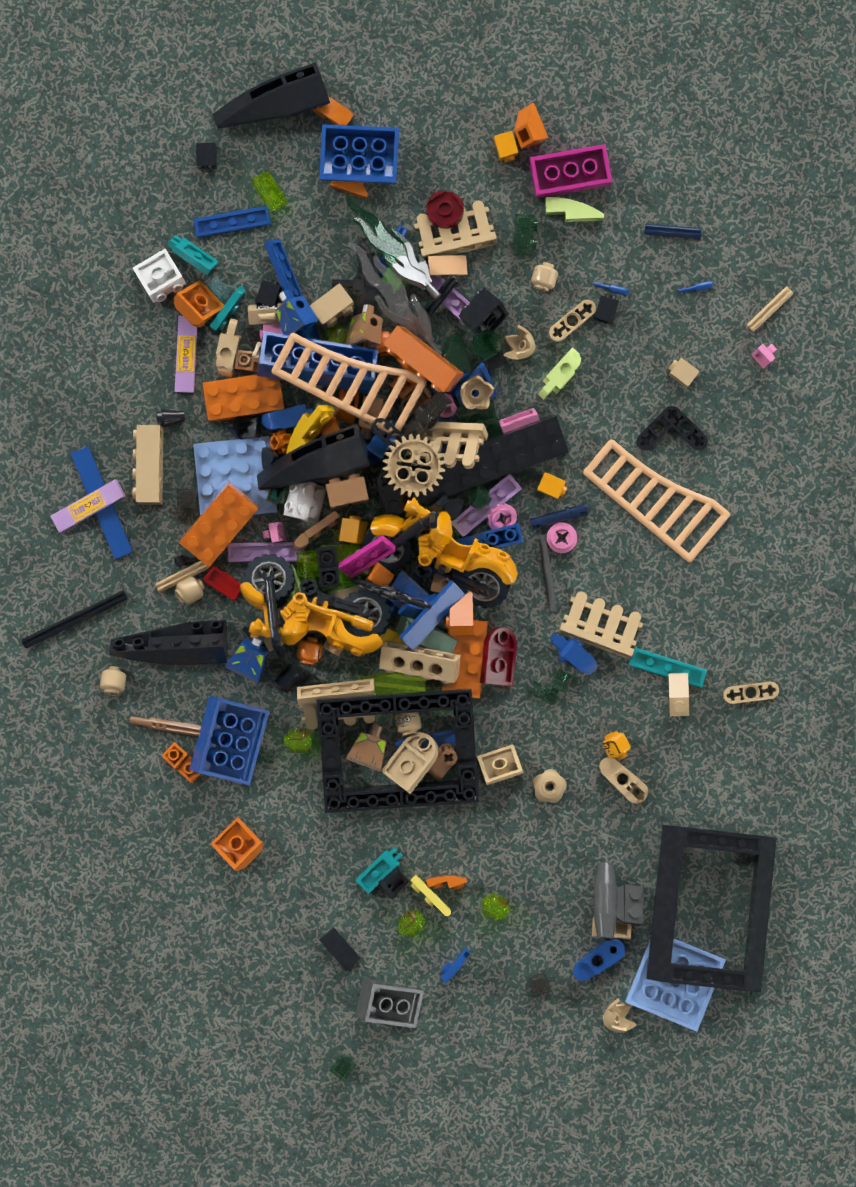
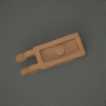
M336 511L332 512L298 536L293 543L295 550L300 551L307 546L308 540L312 539L314 541L322 535L321 531L325 528L330 530L338 524L336 520L340 517Z

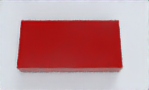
M214 565L203 579V582L234 602L241 593L240 585L242 583Z

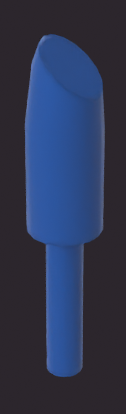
M714 281L697 283L695 286L678 289V291L682 293L691 290L712 288Z
M594 282L593 285L609 289V292L621 295H628L630 292L626 288L612 284L608 286Z

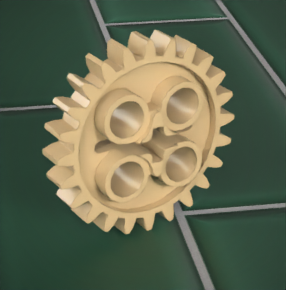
M410 434L408 440H406L402 436L401 443L398 440L394 441L396 447L389 445L391 453H384L389 457L382 460V462L387 464V467L382 468V470L388 471L384 478L390 477L391 480L388 482V485L394 483L393 490L395 491L400 488V495H403L405 491H407L408 497L411 496L412 492L418 497L419 491L426 495V489L432 492L433 488L431 485L439 486L436 480L443 479L439 472L445 471V469L440 468V465L445 464V461H440L439 458L444 454H437L440 447L433 448L434 441L428 444V437L420 440V435L418 434L416 439H413L412 434ZM403 449H407L411 453L408 460H404L401 457ZM426 452L429 454L430 460L428 463H423L420 460L421 453ZM414 460L417 465L430 466L431 469L416 468L412 471V467L397 465V462L413 463ZM404 468L407 470L408 476L406 479L398 477L399 469ZM420 471L425 472L427 475L425 482H419L417 479V474Z

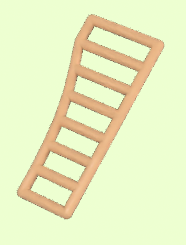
M296 333L290 334L272 368V374L369 424L376 418L367 414L387 375L400 377L378 418L386 419L408 378L417 383V386L394 426L400 432L427 383L426 380L424 381L409 370L380 366L348 358L317 345ZM296 342L304 346L305 349L292 374L281 370ZM314 351L323 355L309 383H306L298 377L310 354ZM332 359L340 362L341 364L326 392L316 388L329 360ZM348 366L359 368L360 370L344 400L341 401L334 397L333 394ZM367 371L379 373L361 409L359 410L351 406L350 403ZM377 422V423H376L377 428H379V429H381V430H383V431H385V432H387V433L392 430V428H390L389 430H386V429L383 427L384 422H382V423H378V422Z
M612 439L605 444L583 471V474L687 562L694 560L730 517V513L714 499L693 492L662 477ZM613 449L620 457L603 478L600 479L593 473V470ZM628 461L636 468L617 491H614L607 484L624 463ZM644 473L651 480L630 504L622 495L638 476ZM658 483L667 487V491L646 516L636 509ZM675 492L686 496L660 528L651 522ZM693 500L704 503L705 505L675 541L666 534ZM713 508L721 516L688 553L680 545Z

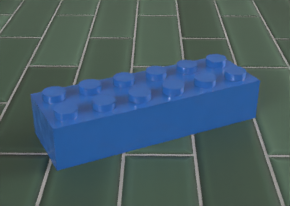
M263 332L257 376L284 380L272 374V368L290 335ZM305 338L348 358L376 365L378 349ZM295 342L281 370L292 374L305 347ZM312 351L298 378L309 383L323 355ZM330 359L317 385L329 387L341 363ZM348 366L337 389L349 390L360 369ZM367 371L357 392H370L374 384L375 372Z

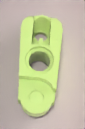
M574 348L559 361L543 380L546 385L538 393L543 400L552 390L557 394L575 375V371L581 363V357Z

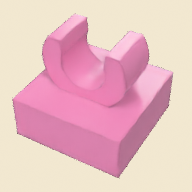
M762 344L751 355L764 369L775 359L772 353L777 349L773 344L767 348Z
M283 522L269 523V530L262 531L263 538H271L272 543L286 541Z

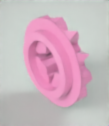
M506 503L503 505L497 504V507L491 509L490 515H487V523L492 530L513 525L517 520L515 509ZM500 513L504 515L503 523L499 520Z
M557 523L549 529L547 543L553 551L566 553L575 547L577 533L571 525ZM556 531L561 535L568 532L565 538L568 544L562 541L557 544L555 543L559 538Z

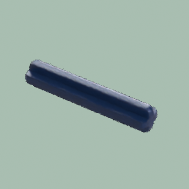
M646 224L645 234L699 239L701 237V229Z

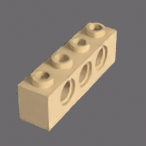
M386 641L381 647L379 669H384L389 673L399 672L405 676H420L425 680L435 679L440 680L442 683L450 684L454 683L459 676L461 655L418 646L411 650L406 644ZM398 657H401L405 663L400 662ZM416 661H420L423 666L418 665ZM435 664L439 665L442 670L437 669Z

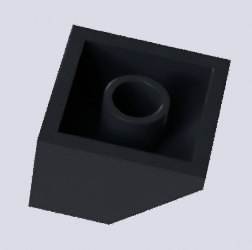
M483 288L474 295L469 305L463 307L459 317L484 342L509 313L501 300L486 288Z

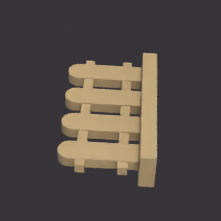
M481 201L473 203L472 211L466 212L464 207V215L457 224L459 233L452 234L450 228L438 227L440 237L434 239L431 231V226L434 225L429 221L426 214L418 215L417 223L414 224L415 230L419 229L422 239L419 242V247L422 248V260L428 261V256L455 255L497 245L496 234L491 232L494 231L493 225H489L486 213H489V208L484 207ZM475 216L477 228L470 230L468 218Z
M411 420L409 426L413 439H416V436L419 434L420 440L428 437L427 443L434 441L432 447H440L437 454H444L439 459L445 461L447 468L454 467L457 461H462L466 469L472 468L475 462H479L480 459L479 455H477L479 445H483L484 441H487L488 438L485 425L478 423ZM443 443L448 444L446 453H440ZM461 444L466 445L464 454H459ZM410 451L405 454V458L411 455ZM423 452L420 455V459H425L426 463H428L430 456L428 453ZM413 461L411 466H416V461Z
M582 591L578 592L575 598L571 596L569 601L573 603L569 615H564L563 620L566 623L562 622L558 633L573 639L575 637L581 642L630 660L634 652L631 646L635 647L637 642L633 640L637 628H642L643 623L640 622L641 615L638 612H632L629 618L622 616L623 608L620 605L613 606L611 611L604 609L605 601L601 598H597L593 604L586 602L587 594ZM584 607L591 610L587 622L579 620ZM602 614L609 616L604 629L597 627ZM620 621L627 623L622 636L616 634ZM577 625L584 627V630L577 628ZM595 632L602 634V637L595 635ZM613 639L620 641V643L614 642Z
M374 678L297 687L299 708L304 709L305 717H302V724H306L310 730L318 727L317 699L376 695ZM376 715L338 718V720L344 719L345 724L351 726L356 723V718L363 717L366 723H373Z

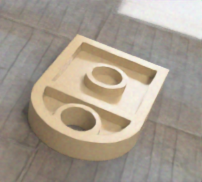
M426 733L410 735L404 740L381 772L411 794L438 757L436 741ZM425 740H429V745L422 749L421 744Z

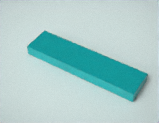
M634 647L633 655L629 661V666L669 678L671 673H688V684L702 688L707 674L706 669Z

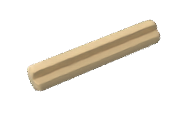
M785 287L747 324V327L754 332L793 295V292L788 287Z
M199 561L155 584L159 592H163L177 585L182 580L209 569V567L202 561Z

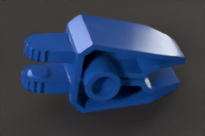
M558 634L551 636L552 644L559 649L557 651V654L560 655L558 659L565 665L570 663L577 670L589 675L598 667L593 656L582 648L584 644L574 637L573 640L568 638L566 640Z

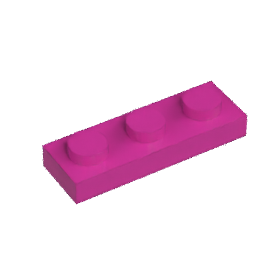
M382 535L339 562V569L348 577L353 578L395 552V545Z

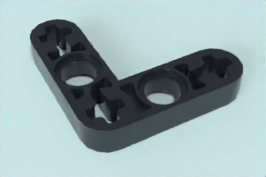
M676 406L667 407L636 439V445L639 449L648 450L672 427L695 450L704 449L708 443L706 435ZM668 410H670L671 412L675 410V416L678 419L680 417L683 418V420H681L678 423L677 427L673 424L677 422L674 418L668 419ZM655 423L663 425L664 430L662 433L658 434L653 431ZM682 423L690 425L691 430L689 433L685 434L680 431ZM650 430L651 434L657 438L654 440L652 437L648 441L649 446H642L640 438L643 437L645 439L649 435L646 431ZM694 430H696L697 433L694 435L698 439L702 437L704 439L702 441L704 445L696 446L694 444L696 440L693 437H691V439L689 440L687 437L690 436Z
M376 418L371 423L372 431L388 445L396 447V445L390 442V436L394 433L400 436V443L402 442V436L408 440L402 432L384 418ZM377 422H378V423L384 422L383 427H384L386 430H389L390 428H392V430L387 433L386 438L383 437V435L386 434L384 431H382V430L377 431V430H376V429H377V425H376ZM405 449L401 451V455L404 457L407 453ZM401 462L403 466H408V467L412 464V463H407V464H406V463H404V462ZM402 468L398 472L399 478L404 474L406 469ZM384 470L378 474L376 484L383 490H389L394 486V483L391 485H381V478L388 474Z

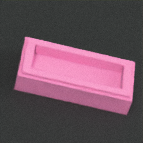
M532 408L501 419L498 422L503 433H506L540 419L536 410Z

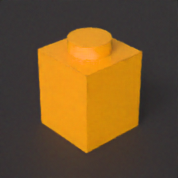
M509 131L495 135L493 140L499 160H504L505 163L514 161L519 152L513 132Z
M545 472L537 491L558 500L559 496L563 498L567 487L564 486L566 481Z
M350 515L349 519L342 518L339 541L363 545L367 522L361 521V517Z

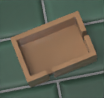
M359 474L348 476L349 480L341 481L340 478L329 480V484H326L331 509L349 506V503L355 505L369 502L364 476L360 477Z

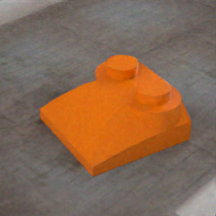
M201 280L178 292L174 297L175 308L195 327L204 326L206 321L217 315L224 307V304Z
M237 817L211 845L235 871H239L247 867L262 851L264 843Z

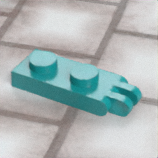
M175 235L168 241V246L172 248L175 254L206 275L219 262L185 238L181 239Z
M243 286L237 288L211 323L210 327L215 332L223 331L229 322L227 319L230 314L234 315L240 307L238 303L246 292Z
M396 847L390 852L386 849L355 880L368 894L379 884L378 882L386 877L400 864L398 859L403 854L400 852L394 857L393 854L398 850Z

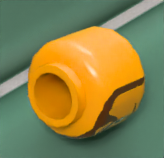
M614 731L604 737L605 740L602 746L609 758H616L619 761L628 756L627 752L631 746L624 733Z

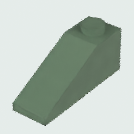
M401 615L395 631L402 634L415 619ZM434 627L420 645L433 650L453 653L458 640Z

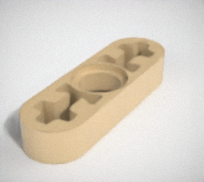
M584 300L550 328V338L555 342L564 340L594 315L596 311L595 303L591 300ZM584 304L587 306L591 305V313L585 312L582 315L584 319L581 320L580 315L575 311L578 310L580 313L584 309ZM575 316L578 319L577 325H568L567 318ZM564 322L565 327L568 328L570 331L567 332L566 329H564L561 332L562 337H554L553 329L556 328L557 330H559L563 327V325H561L560 323Z
M774 682L731 686L724 690L723 698L729 704L773 699L778 695L779 687ZM761 685V689H767L768 685H771V688H775V692H772V696H769V693H762L763 697L760 698L758 686ZM753 687L756 690L754 698L746 696L747 688ZM739 688H743L742 696L744 700H740L741 696L734 697L733 701H731V698H727V694L730 693L731 689L734 693L740 692Z

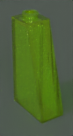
M382 672L356 678V680L374 678L376 695L425 692L426 680L422 677L405 676L399 672Z

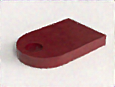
M495 627L487 633L483 645L480 683L513 686L517 641L510 629ZM501 632L503 635L502 641H500Z

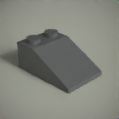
M363 978L355 1016L365 1022L416 1028L424 990L381 980Z

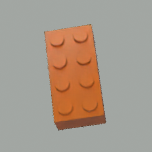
M396 326L383 344L387 347L386 351L393 357H400L402 359L401 363L409 369H415L417 371L416 375L424 381L432 382L431 387L438 392H451L464 376L462 371L405 327Z
M250 375L203 383L207 416L210 423L258 416L285 409L280 379Z
M229 481L180 539L179 544L210 567L258 510L259 505Z
M473 620V635H450L458 640L453 654L461 655L459 676L454 683H442V691L472 688V698H480L483 645L488 621Z

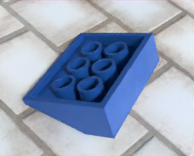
M322 124L319 180L396 184L399 128Z
M210 695L190 770L250 786L270 711Z

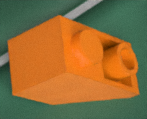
M534 103L518 112L514 132L521 148L538 145L549 138Z

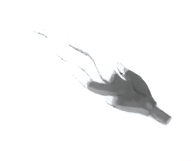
M347 243L358 254L366 280L376 287L387 300L389 307L386 306L379 295L375 296L382 312L391 320L405 326L441 355L442 352L433 342L430 317L416 296L412 294L411 301L418 316L411 309L405 287L399 277L380 263L376 255L373 258L374 263L388 280V282L384 281L372 268L365 251L353 243Z

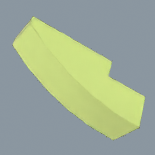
M559 197L545 198L546 215H565V222L603 221L604 219L602 212L582 202Z

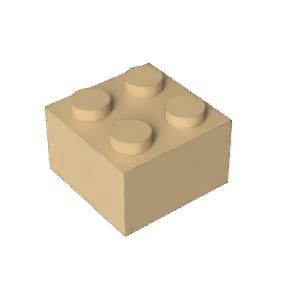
M339 283L312 303L310 307L322 328L326 329L328 327V329H331L338 324L337 320L340 317L346 318L353 313L354 301Z

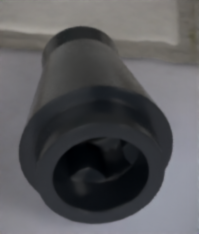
M161 409V411L156 412L157 424L161 427L163 426V428L185 422L183 410Z

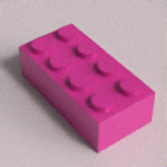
M606 144L530 157L529 160L536 199L608 187L612 184Z

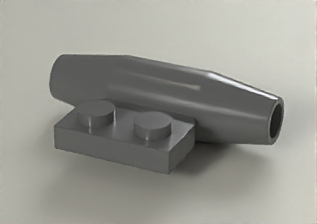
M603 862L598 864L594 884V921L597 939L606 942L613 940L617 920L622 922V924L637 926L643 924V887L625 884L617 888L614 865Z

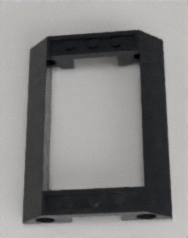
M472 688L316 700L325 813L479 802ZM453 710L458 780L420 782L411 794L398 784L343 788L338 718Z
M662 825L646 979L676 984L761 992L777 838ZM683 846L755 855L744 971L671 963Z

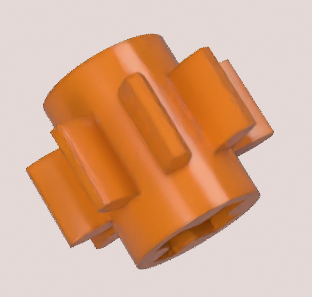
M278 430L277 433H273L270 439L271 448L278 450V454H286L291 434H286V430Z

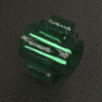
M477 485L473 489L470 488L466 496L469 498V504L476 509L489 506L492 499L489 496L490 491L481 485Z

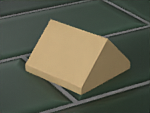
M513 744L477 756L486 785L523 774Z

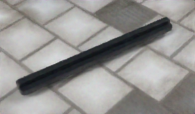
M120 591L23 638L22 644L25 648H29L126 601L128 597L125 591Z

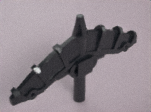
M362 236L357 237L356 246L358 274L353 280H332V287L340 283L342 287L353 288L357 295L353 317L362 313L363 305L375 306V303H379L377 298L380 290L392 288V284L381 281L378 272L381 269L380 267L377 268L373 257L375 252H371L366 243L367 238Z
M358 577L351 578L352 584L373 591L382 597L395 601L400 600L423 609L432 608V605L427 604L428 602L411 597L408 593L401 592L396 588L385 585L379 586Z

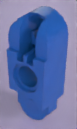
M305 404L266 413L260 416L262 426L269 431L293 429L304 413H313L316 408L306 409Z
M613 938L612 941H602L574 964V977L577 980L586 981L619 961L625 953L623 943L617 938ZM612 946L617 948L615 953L610 952ZM599 955L602 957L600 965L592 964L594 956Z

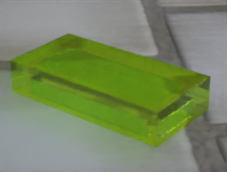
M269 170L251 180L271 213L288 204L287 199Z

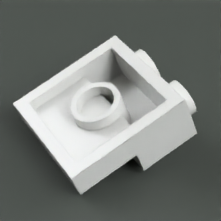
M166 249L133 267L153 303L164 301L169 293L181 291L183 285L186 284Z
M313 482L289 486V494L284 506L283 515L317 524L326 487Z

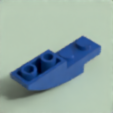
M519 523L455 540L462 545H472L474 539H478L479 543L487 544L489 547L497 549L524 542Z

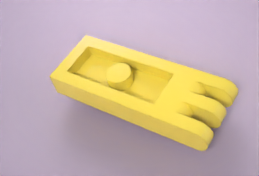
M415 874L411 878V887L418 894L422 892L426 896L424 900L431 907L435 905L445 916H449L451 909Z

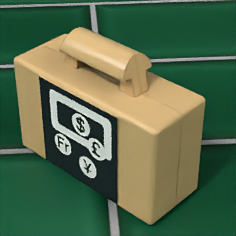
M283 302L275 303L274 306L264 304L248 305L249 325L279 323L276 309Z

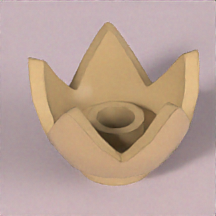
M517 325L519 335L504 337L512 350L506 352L504 356L519 360L531 356L536 346L531 333L524 327Z
M480 376L471 377L461 386L460 395L462 402L468 409H487L495 388L490 383L485 382ZM474 389L478 391V395L476 397L472 395V391Z
M548 769L533 779L535 796L539 801L556 803L562 798L567 783L557 771ZM548 783H552L554 786L551 791L546 788Z
M618 998L605 1010L603 1022L610 1030L625 1033L637 1024L625 1018L632 1005L627 1003L617 1004L620 1001Z

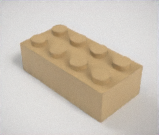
M137 425V430H133V441L136 442V449H133V460L136 462V468H133V480L136 481V487H133L132 497L139 505H162L163 428L160 425Z

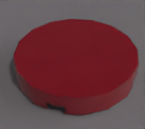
M439 191L429 198L426 214L434 226L451 228L461 221L464 215V204L456 193Z

